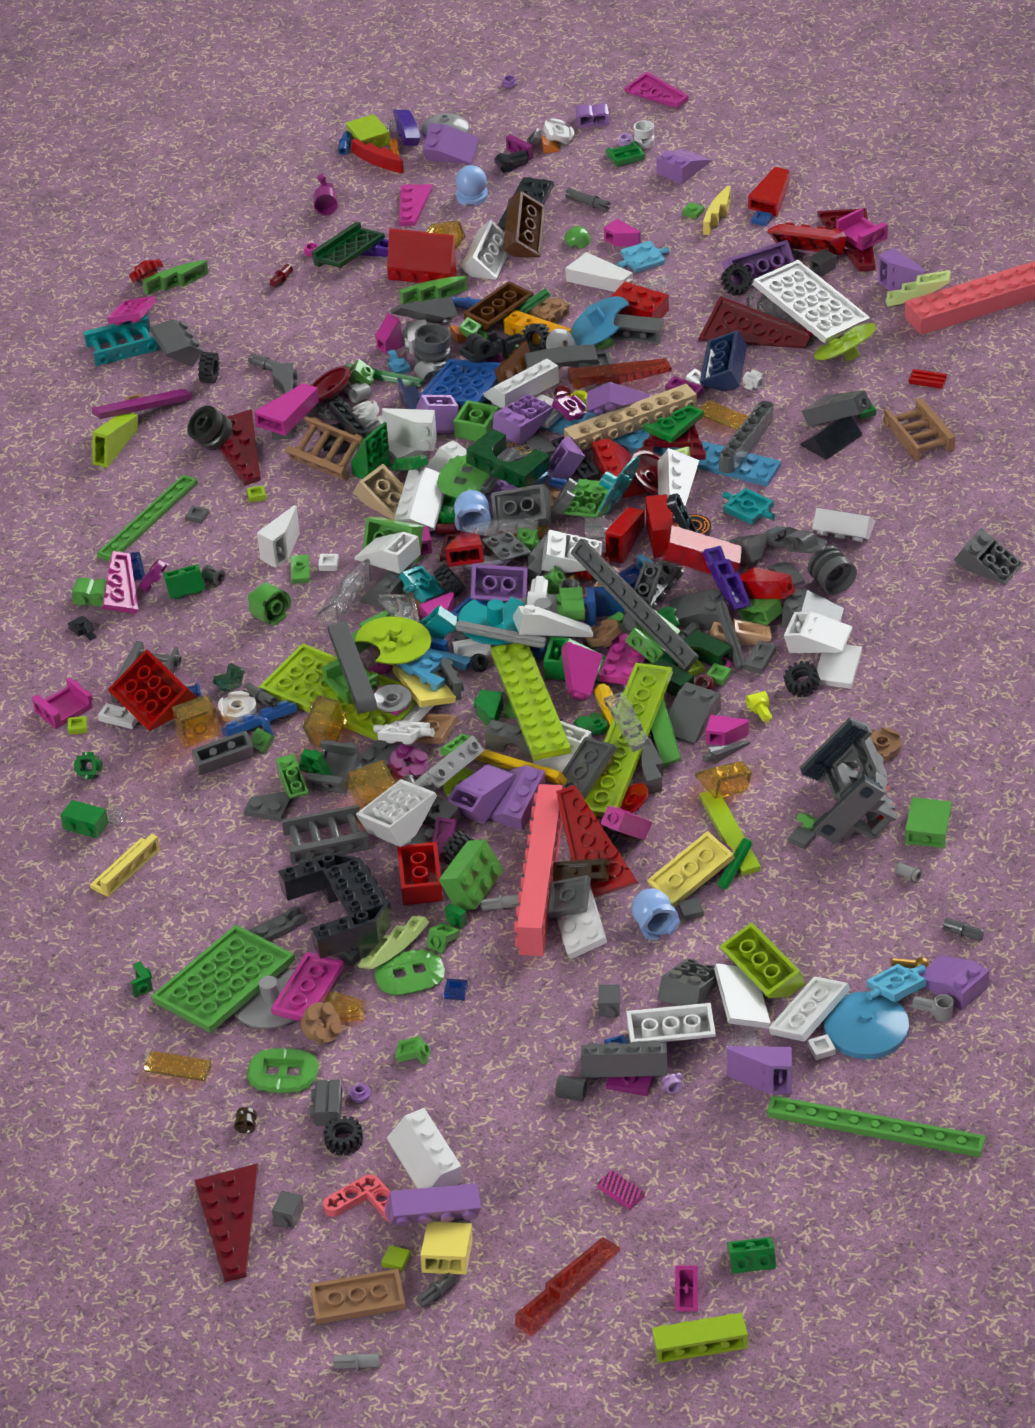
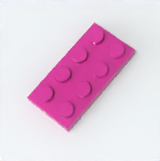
M155 296L122 301L107 317L108 324L114 323L116 326L122 325L126 321H130V323L139 322L156 302Z
M622 633L614 639L600 670L599 681L627 685L635 663H646L647 658L625 642V639L629 636L628 634Z
M306 952L271 1007L272 1015L301 1022L303 1012L308 1006L324 1001L342 972L344 961L330 957L320 959L317 954Z

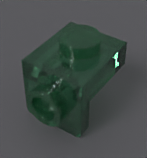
M229 663L225 674L214 676L213 684L219 686L224 691L238 688L242 685L245 670L233 663Z

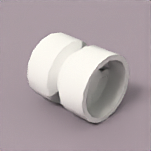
M647 120L638 121L634 124V141L638 143L642 150L652 148L655 143L654 124Z

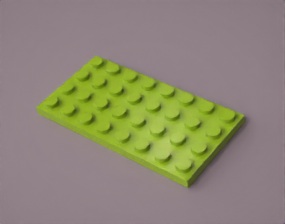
M303 643L259 686V688L265 689L266 693L276 697L279 701L288 700V702H293L297 708L376 741L378 740V734L373 730L374 725H389L395 721H402L418 705L411 696L409 707L398 716L378 708L374 711L358 714L354 703L348 705L324 682L322 667L337 660V657ZM365 669L371 676L374 674L379 676L381 687L392 684L403 686L398 681L373 671L370 673Z

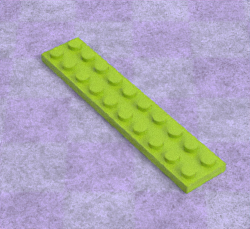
M512 643L490 648L491 656L533 761L571 754V746L530 647Z
M635 663L604 742L614 744L617 750L585 798L595 816L603 817L608 805L621 807L643 746L648 738L673 674L672 667Z

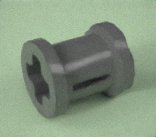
M208 564L202 569V578L212 581L217 586L225 579V571L221 569H214L213 566Z

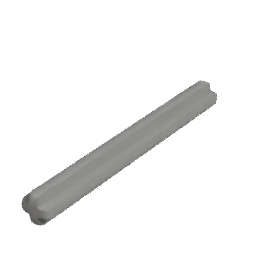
M458 621L456 624V631L537 648H544L546 646V638L519 635V632L465 621Z

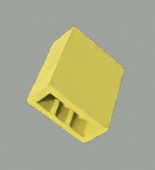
M428 1223L421 1251L422 1273L466 1275L473 1240L472 1223Z

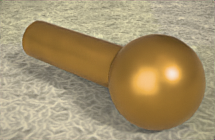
M918 957L915 960L891 958L890 965L895 966L899 964L906 968H915L922 964L926 968L930 962L925 957Z

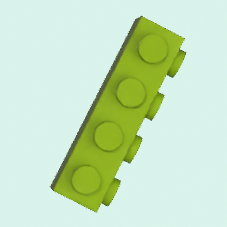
M742 1313L727 1314L713 1318L707 1317L701 1320L684 1321L652 1328V1341L658 1364L748 1349V1333Z

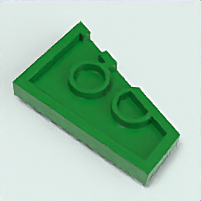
M688 405L672 412L670 417L665 419L661 417L657 419L656 423L643 425V429L645 432L672 443L702 419L704 411Z

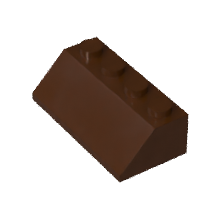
M522 191L508 199L503 251L513 257H541L545 205Z
M508 281L464 312V321L468 317L481 324V330L484 331L534 296V293Z

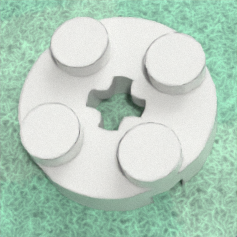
M549 119L548 122L546 120L543 126V131L548 140H556L564 144L570 143L574 136V129L571 126L568 128L565 126L566 122L559 119Z
M365 401L353 407V413L363 424L377 419L376 415L380 410L375 401L373 404L371 401Z
M244 691L228 693V697L224 700L222 697L218 703L219 714L225 722L241 721L245 715L255 714L257 710L255 698L250 697L249 693Z

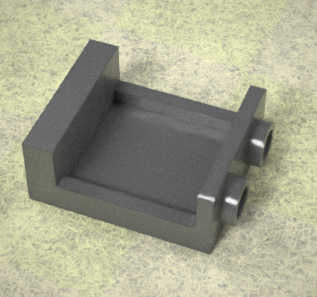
M321 740V753L333 775L308 772L305 779L310 789L346 794L361 754L353 743Z

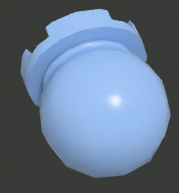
M474 165L462 167L457 172L455 179L457 201L462 205L474 204V206L484 203L488 196L486 188L487 178L484 171Z
M468 490L462 492L456 498L454 512L455 526L458 531L470 532L478 530L479 535H481L483 530L490 527V505L484 494L479 491Z
M651 888L642 890L634 897L631 905L632 915L639 924V928L645 938L658 940V936L667 933L671 935L677 929L680 923L678 913L671 905L670 899L665 893L659 889Z

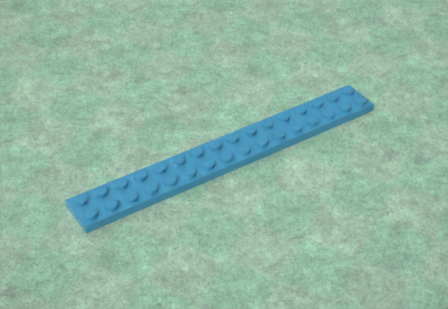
M586 412L581 420L573 419L572 421H568L562 416L549 428L543 426L539 428L564 434V428L597 416L594 413ZM642 428L612 441L626 448L627 451L637 453L638 448L642 447L643 441L649 437V433L645 432ZM702 441L703 449L706 451V460H699L697 469L768 486L781 467V461L748 453L734 472L723 473L719 470L720 452L724 446ZM654 447V453L662 456L668 448ZM668 447L672 450L680 449L677 447Z

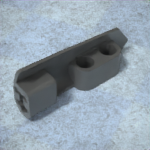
M776 526L764 532L768 535L766 546L786 548L790 552L812 554L823 551L827 540L816 537L811 531H801L792 527Z

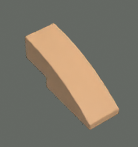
M734 619L733 626L740 646L756 645L758 641H771L770 626ZM714 622L709 632L710 636L728 645L721 623Z

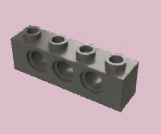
M661 559L658 561L657 565L662 566V571L650 606L652 609H656L658 600L660 602L663 601L667 594L666 590L671 591L676 583L674 580H679L684 573L683 567L661 561Z

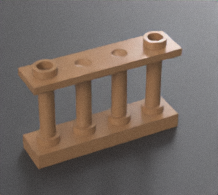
M923 398L916 400L914 410L893 416L888 409L884 410V426L891 430L907 449L909 456L913 457L917 462L920 461V452L938 446L945 447L948 452L955 450V436ZM913 417L921 419L903 426L899 423ZM923 426L929 428V430L909 435L907 432ZM931 436L937 438V440L921 445L915 442Z
M305 416L304 420L309 425L308 430L298 446L294 448L288 445L285 452L290 459L347 481L350 475L346 471V465L357 447H360L364 438L358 434L352 435L324 424L315 417L309 418ZM315 430L323 432L312 452H305L304 448ZM330 435L336 437L337 439L327 456L323 457V459L319 458L318 454ZM343 441L351 443L341 462L337 464L332 463Z

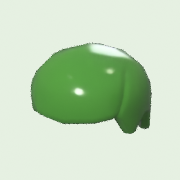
M581 226L570 228L564 236L565 243L571 248L576 245L580 249L591 243L587 229Z

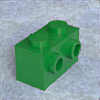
M199 564L163 573L170 599H180L184 595H195L201 593L202 590H206Z
M71 800L60 815L63 829L96 839L108 825L106 809Z

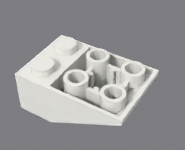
M295 505L257 532L260 560L275 568L289 559L300 534L297 507Z
M549 530L544 543L541 570L550 572L552 567L557 566L562 573L585 571L586 569L570 552L580 539H585L601 555L602 542Z
M406 532L375 538L355 556V560L400 574L421 554L419 538Z
M794 612L784 638L789 653L843 652L853 628L850 625L814 612Z
M560 721L571 746V754L536 760L533 764L562 773L584 737L592 738L591 731Z

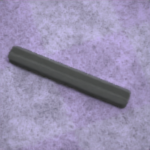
M510 448L501 460L514 461L518 456V450ZM489 475L481 486V492L489 494L500 479Z
M718 601L715 604V609L727 643L732 647V657L737 669L744 668L746 660L727 606L724 601Z

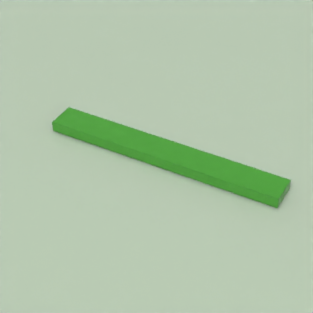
M183 474L99 550L97 557L109 562L113 551L124 552L198 484V480Z

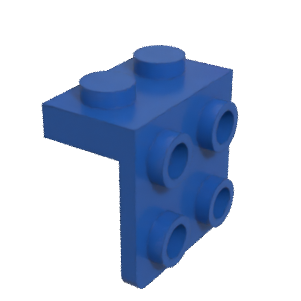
M587 587V598H583L584 608L587 609L584 623H588L592 627L596 625V617L612 616L619 611L625 614L624 608L604 587Z

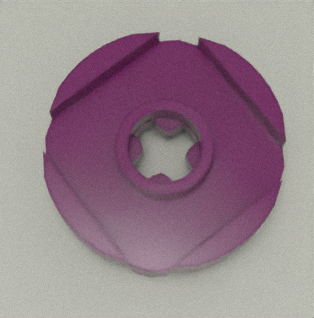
M558 392L552 402V406L559 410L568 421L573 419L581 420L587 412L585 411V404L575 395L570 397L567 396L568 392Z
M158 558L150 567L148 573L144 575L138 586L148 593L153 586L152 582H158L163 575L160 572H163L169 564Z
M400 744L390 755L389 769L391 767L393 775L399 780H403V777L409 774L418 779L426 773L428 767L427 754L416 747ZM404 761H409L412 764H410V766H406V762Z

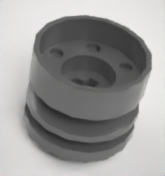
M425 324L417 328L415 331V361L417 363L426 361L433 364L444 361L447 363L449 361L450 331L439 324Z
M825 546L823 551L814 553L808 562L807 570L809 575L830 595H835L849 589L857 576L855 565L835 546Z

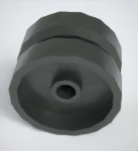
M206 405L199 408L191 416L187 432L189 437L206 449L216 450L229 439L232 432V423L229 418L217 409Z

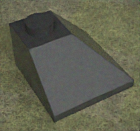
M767 533L741 536L726 542L742 546L740 563H744V566L755 564V560L762 558L768 535Z

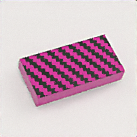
M612 1170L597 1182L598 1189L629 1210L645 1197L644 1191Z

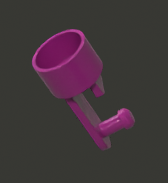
M320 174L317 179L321 185L315 190L313 205L318 214L327 216L333 214L338 207L337 194L334 191L333 184L326 182V175Z

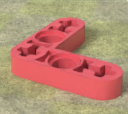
M372 1174L365 1175L326 1197L323 1201L324 1212L328 1216L335 1217L368 1199L389 1222L384 1210L387 1200L379 1202L376 1199L380 1196L388 1198L390 1190L377 1176ZM350 1193L357 1194V1197L349 1199L346 1196Z

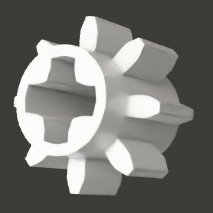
M754 369L751 372H746L743 377V384H746L744 388L751 391L761 389L764 384V378L761 377L762 373Z

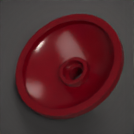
M347 366L335 367L321 375L311 384V386L318 388L319 402L329 401L341 395L351 375V371Z
M639 451L630 459L631 461L636 456L640 458V464L634 480L644 490L658 495V460L661 456L651 451Z

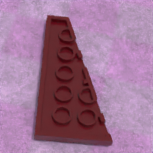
M862 208L864 210V218L868 220L867 209ZM858 209L817 211V217L828 230L836 228L837 219ZM848 241L845 242L844 253L859 272L876 271L873 246L861 251Z
M720 296L698 339L699 341H708L738 330L748 345L806 349L813 333L802 327Z
M252 409L227 416L232 423V432L226 443L218 449L244 486L261 481Z
M258 1163L194 1180L225 1283L247 1277Z

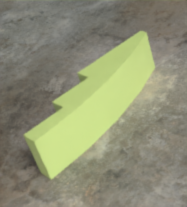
M951 271L917 275L915 282L902 283L900 290L887 292V307L903 304L907 300L937 291L950 283Z
M412 916L405 926L396 925L389 935H384L380 943L365 958L361 959L357 966L359 968L373 969L390 960L405 949L422 932L429 921L425 917Z

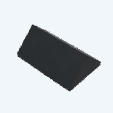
M852 416L834 420L800 443V445L827 460L860 438L862 432Z

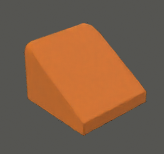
M541 136V145L544 153L559 152L556 140L550 141L545 136Z
M451 325L450 335L456 343L466 341V337L459 330V327Z

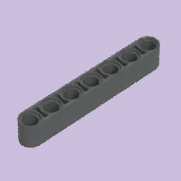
M759 402L721 450L719 459V470L721 472H734L773 422L774 404L772 402Z
M347 621L328 625L329 637L357 713L361 714L377 710L375 695Z

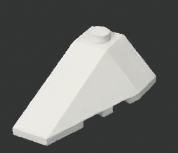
M534 605L519 606L513 614V620L519 635L593 637V632L589 625L540 607H535Z

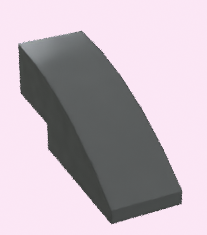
M547 535L543 537L529 554L527 582L532 584V580L536 576H544L546 572L541 570L543 548Z
M783 561L767 566V570L791 575L794 587L806 584L799 571L788 562Z
M647 738L642 751V777L644 784L648 788V794L662 791L663 762L651 739Z

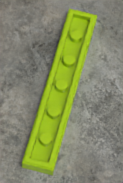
M718 788L699 793V799L724 844L732 849L734 854L742 838L745 837ZM751 848L738 869L742 876L761 871V865Z

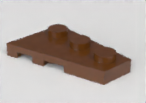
M527 341L522 342L511 353V356L494 370L498 384L527 369L524 356L525 353H530Z

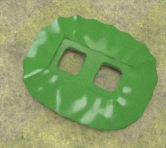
M457 455L455 458H450L449 462L441 469L437 486L442 493L457 498L462 492L468 490L480 492L482 490L481 486L490 474L467 464L466 455ZM464 466L474 468L471 473L461 471ZM457 478L467 480L463 485L455 483Z
M422 948L418 951H402L390 960L377 966L374 974L376 982L383 992L390 995H405L431 989L438 985L444 977L445 969L440 956H437L433 951H426ZM421 964L425 966V972H414V966ZM405 970L406 976L394 977L393 971Z
M271 1048L262 1050L253 1056L248 1067L247 1078L250 1085L258 1091L265 1090L268 1093L275 1092L278 1094L283 1092L289 1094L293 1091L300 1093L303 1089H309L311 1084L316 1081L319 1063L312 1053L302 1049ZM279 1067V1072L277 1075L266 1074L267 1068ZM300 1068L299 1075H287L288 1069Z

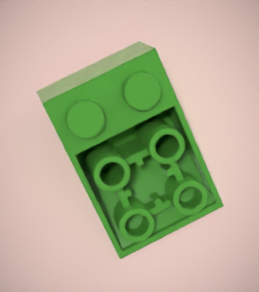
M579 479L572 492L575 496L562 514L593 518L605 514L609 504L601 513L599 511L608 490L599 485L600 481Z

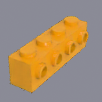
M514 310L504 319V333L510 336L517 333L524 334L521 331L526 329L525 326L529 324L546 325L545 327H549L550 330L548 332L555 329H564L572 335V329L517 310ZM535 332L532 336V341L537 345L540 343V335Z

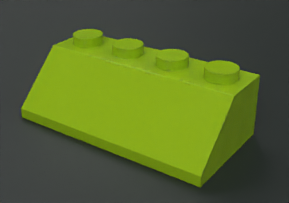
M752 922L719 946L768 998L790 997L806 985L801 971Z

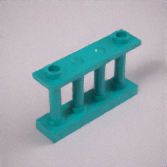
M148 315L142 317L139 322L130 323V321H126L122 325L115 326L111 324L83 332L86 347H94L95 352H93L95 366L161 350L154 336L151 337L149 334L151 327ZM139 334L143 335L144 339L136 341L132 337ZM126 338L128 343L118 345L116 340ZM110 342L112 347L106 349L101 348V344Z

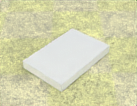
M845 645L843 652L821 653L817 667L820 685L852 689L862 654V646Z

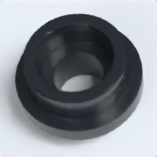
M477 653L471 657L470 665L474 671L483 672L488 666V659L485 655Z

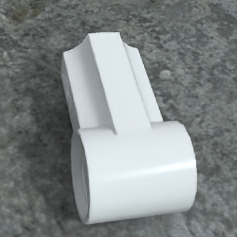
M536 576L532 580L531 591H528L527 605H534L535 601L539 598L548 599V580L543 576Z

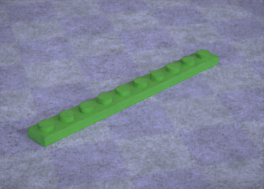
M773 1095L767 1109V1117L980 1158L985 1144L984 1135Z

